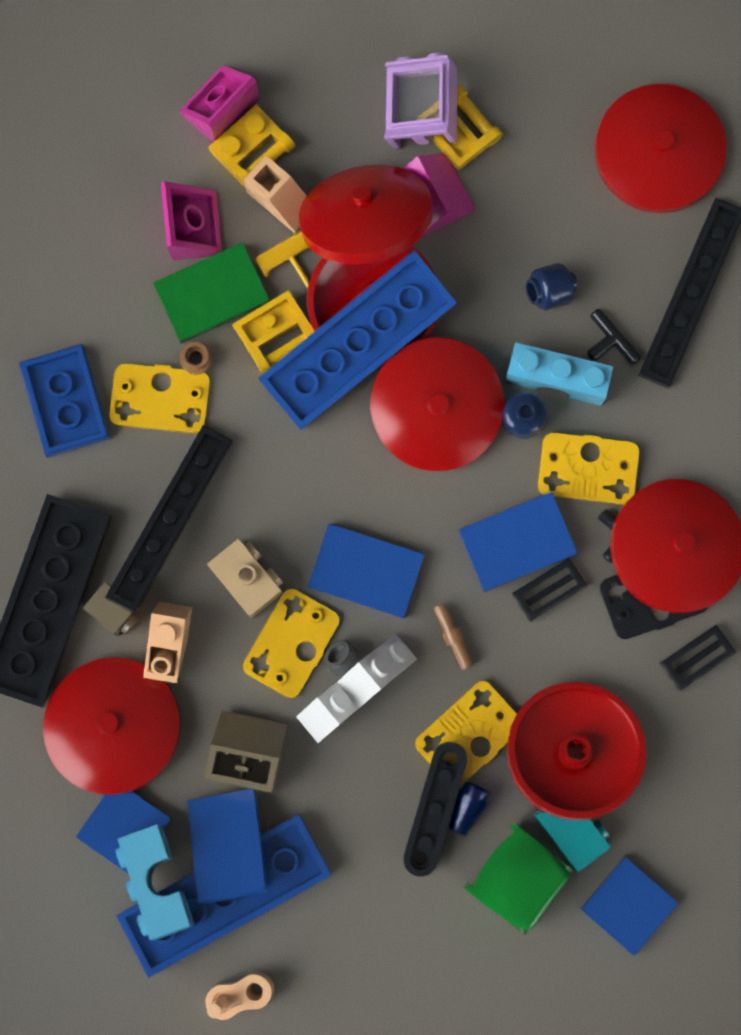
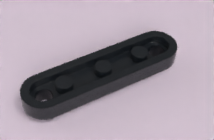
M454 741L441 743L435 749L403 857L405 868L414 876H427L435 870L438 864L467 764L465 749ZM446 753H454L457 761L451 765L447 764L444 761ZM417 852H425L428 860L424 863L417 862L415 859Z

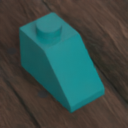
M539 810L532 814L577 873L611 848L606 842L610 835L598 820L593 823L591 820H565Z

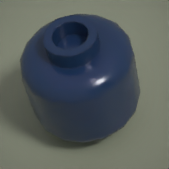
M560 263L541 267L532 271L529 280L526 282V294L531 304L536 305L542 310L567 305L574 297V291L577 289V279L573 272Z
M522 392L512 396L503 409L502 422L504 428L510 435L516 438L528 439L534 437L541 431L546 421L547 410L545 404L538 396L532 393Z

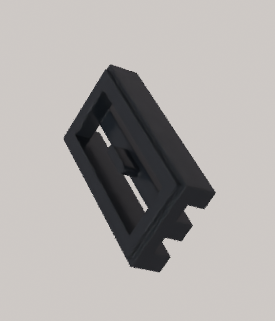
M568 558L514 591L512 595L519 603L521 610L524 611L528 621L531 622L586 588L587 585L571 559ZM565 568H568L570 574L525 601L522 596L523 594ZM573 579L576 581V586L534 612L530 609L529 606Z
M714 625L661 661L660 665L667 671V675L676 684L675 686L678 691H681L736 652L719 627ZM711 636H716L718 640L677 668H673L671 665L673 662ZM720 646H723L725 649L723 653L682 680L679 677V674Z

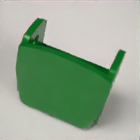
M512 822L509 827L514 832L504 839L489 856L481 868L474 885L472 886L467 882L464 889L526 935L537 924L568 882L569 875L573 869Z

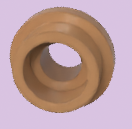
M194 341L182 348L179 360L186 372L198 375L206 372L211 367L213 355L206 344ZM194 354H200L202 361L194 364L190 361L191 357Z

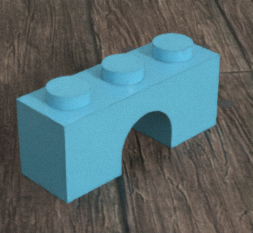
M515 342L504 383L537 390L539 387L553 388L569 394V399L601 406L607 396L614 366Z
M156 824L118 838L120 847L116 849V855L121 868H127L131 880L126 882V886L132 902L137 901L141 911V915L137 916V921L142 935H148L150 941L158 940L195 926L184 892L162 896L156 892L152 884L154 870L160 864L173 859L163 826Z

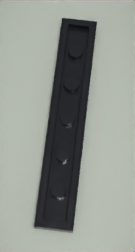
M718 198L714 199L640 369L639 377L667 389L671 386L740 226V207Z
M205 425L202 426L107 592L106 600L135 615L137 614L231 447L232 439Z

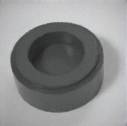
M338 641L327 649L323 659L324 666L333 675H344L357 663L358 652L348 641Z

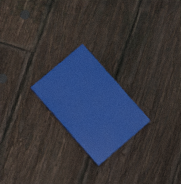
M83 344L19 362L44 454L47 458L111 439Z
M552 492L458 530L483 592L578 554Z
M329 523L308 588L404 619L424 554Z
M246 789L188 800L197 902L201 905L268 892L256 790Z

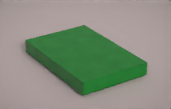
M243 242L153 283L181 344L270 302Z

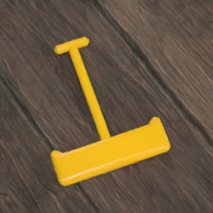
M301 231L255 258V262L264 277H268L271 270L290 260L308 289L310 280L295 257L309 249Z

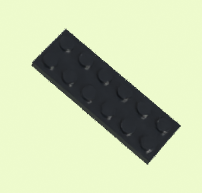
M49 494L46 495L0 623V694L45 708L111 522V515Z

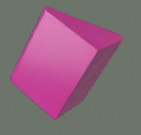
M222 65L179 112L214 142L260 99L257 81L250 75Z
M444 153L417 156L403 168L419 176L430 191L433 217L428 230L423 236L475 211V207L452 163Z
M162 182L161 191L166 241L172 260L209 257L222 252L216 191L173 182Z

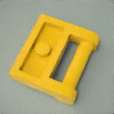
M462 85L457 86V105L483 136L477 139L458 116L457 142L450 143L443 134L429 136L458 171L485 149L497 143L503 136V132L497 126L493 127L467 97L468 92ZM439 101L420 115L417 120L439 118Z
M257 104L208 146L209 151L244 188V178L265 155L271 160L276 161L284 152L289 153L296 147L294 141ZM271 138L276 141L246 170L241 167L247 159Z
M289 290L232 324L262 374L314 332V329ZM299 326L302 331L301 335L265 357L260 351L262 347Z

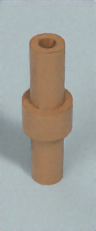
M446 603L434 608L444 631L442 637L447 647L451 646L461 670L474 665L463 642L466 638L461 627H456Z

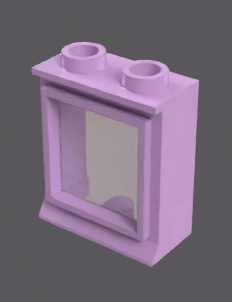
M431 53L425 58L400 57L394 62H386V131L384 139L394 149L401 148V139L412 138L417 144L425 145L429 143V136L443 134L450 143L457 142V66L452 59L443 53Z

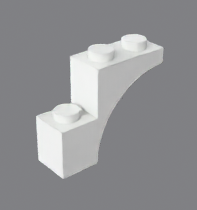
M395 633L359 661L338 682L318 696L296 718L316 742L319 743L413 664L417 658Z

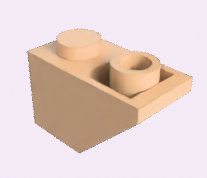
M265 155L244 178L246 193L293 233H296L300 229L299 212L306 194L287 172Z
M159 601L151 614L143 678L172 683L178 682L189 636L192 607Z

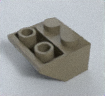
M221 711L211 742L204 779L270 793L274 792L288 724Z

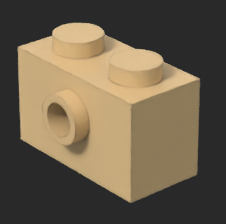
M238 538L208 562L207 565L252 619L283 594L278 587L283 582L271 567L266 571L261 567L257 560L262 556L250 541L243 545Z

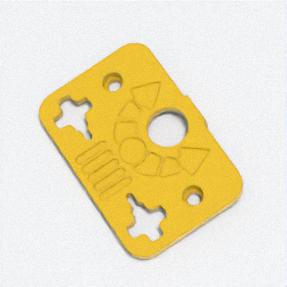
M121 364L114 372L109 412L110 420L118 426L199 433L206 421L210 379L205 372L194 375L186 372L184 369H175L168 365ZM160 373L167 374L171 378V385L165 391H157L152 385L153 378ZM124 384H128V388L126 390L122 388ZM193 391L198 392L196 397L192 396ZM123 402H128L129 408L141 413L128 415L127 420L123 421L121 420V415L116 413V408H121ZM189 409H195V415L200 416L199 422H194L193 427H187L186 421L181 420V418H175V415L181 416L182 414H187Z
M549 433L544 437L542 443L538 490L543 495L552 492L554 497L624 505L635 494L639 448L633 442L603 439L600 436ZM586 443H594L600 450L599 458L594 462L585 461L581 456V448ZM552 454L557 456L556 460L551 459ZM623 462L627 464L625 469L621 468V463ZM551 472H557L559 479L568 481L570 484L556 486L555 491L549 490V485L544 483V477H550ZM621 479L624 480V486L629 487V493L623 494L622 499H617L615 492L604 489L603 486L616 485L617 481Z
M286 590L244 660V672L285 697L294 698L298 696L314 667L318 666L325 653L326 646L339 625L340 619L338 614L298 590ZM295 596L301 599L299 604L303 607L302 612L295 611L285 620L288 607L284 604L286 599L293 600ZM314 613L319 614L318 619L313 618ZM303 642L312 643L316 649L315 657L310 661H301L296 655V649L299 644ZM266 650H269L266 659L269 669L267 671L261 670L258 674L254 673V665L250 663L253 657L259 659ZM278 675L283 676L282 681L277 680Z
M479 681L417 737L415 747L424 759L431 764L434 751H429L428 753L424 751L423 748L426 746V742L423 739L429 735L431 738H434L444 732L445 735L441 738L438 745L446 741H454L462 745L467 753V764L461 781L462 785L484 764L487 765L498 754L497 752L508 743L509 732L517 713L488 682ZM479 689L481 692L488 690L491 693L488 698L491 704L487 708L484 705H480L470 710V707L476 700L474 695L476 690ZM499 712H502L504 715L502 719L497 717ZM480 736L485 737L490 743V751L482 757L474 755L470 747L473 739ZM448 752L444 755V761L454 764L457 761V757L454 753Z

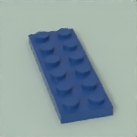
M413 250L266 370L258 379L301 430L457 304V302L417 252Z
M300 814L262 834L268 892L200 905L197 902L195 873L193 872L157 893L162 896H168L176 892H184L195 926L152 941L149 940L148 935L143 936L139 928L137 916L141 915L138 903L116 915L148 978L332 876Z

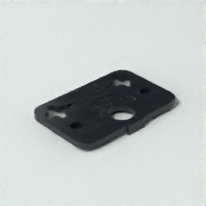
M618 575L607 578L600 584V592L615 633L624 640L655 629L658 631L672 626L675 622L701 614L707 609L704 608L685 614L669 613L666 620L659 622L652 618L650 614L651 607L640 602L627 589L626 592L622 593V600L617 601L614 596H608L607 591L611 589L612 582H616L618 586H623ZM623 611L627 613L625 618L621 617V612Z

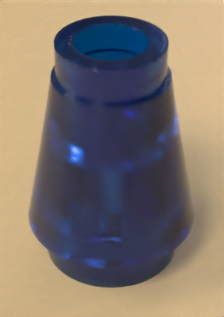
M466 781L463 788H459L451 822L448 827L461 835L467 836L469 830H471L490 804L488 798L491 793L477 784Z

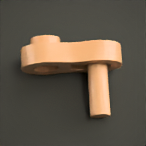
M259 971L251 972L237 981L220 982L207 994L205 1001L207 1013L211 1018L226 1020L244 1010L261 1009L272 999L274 984L268 975ZM253 983L261 986L263 989L262 994H256L253 991Z

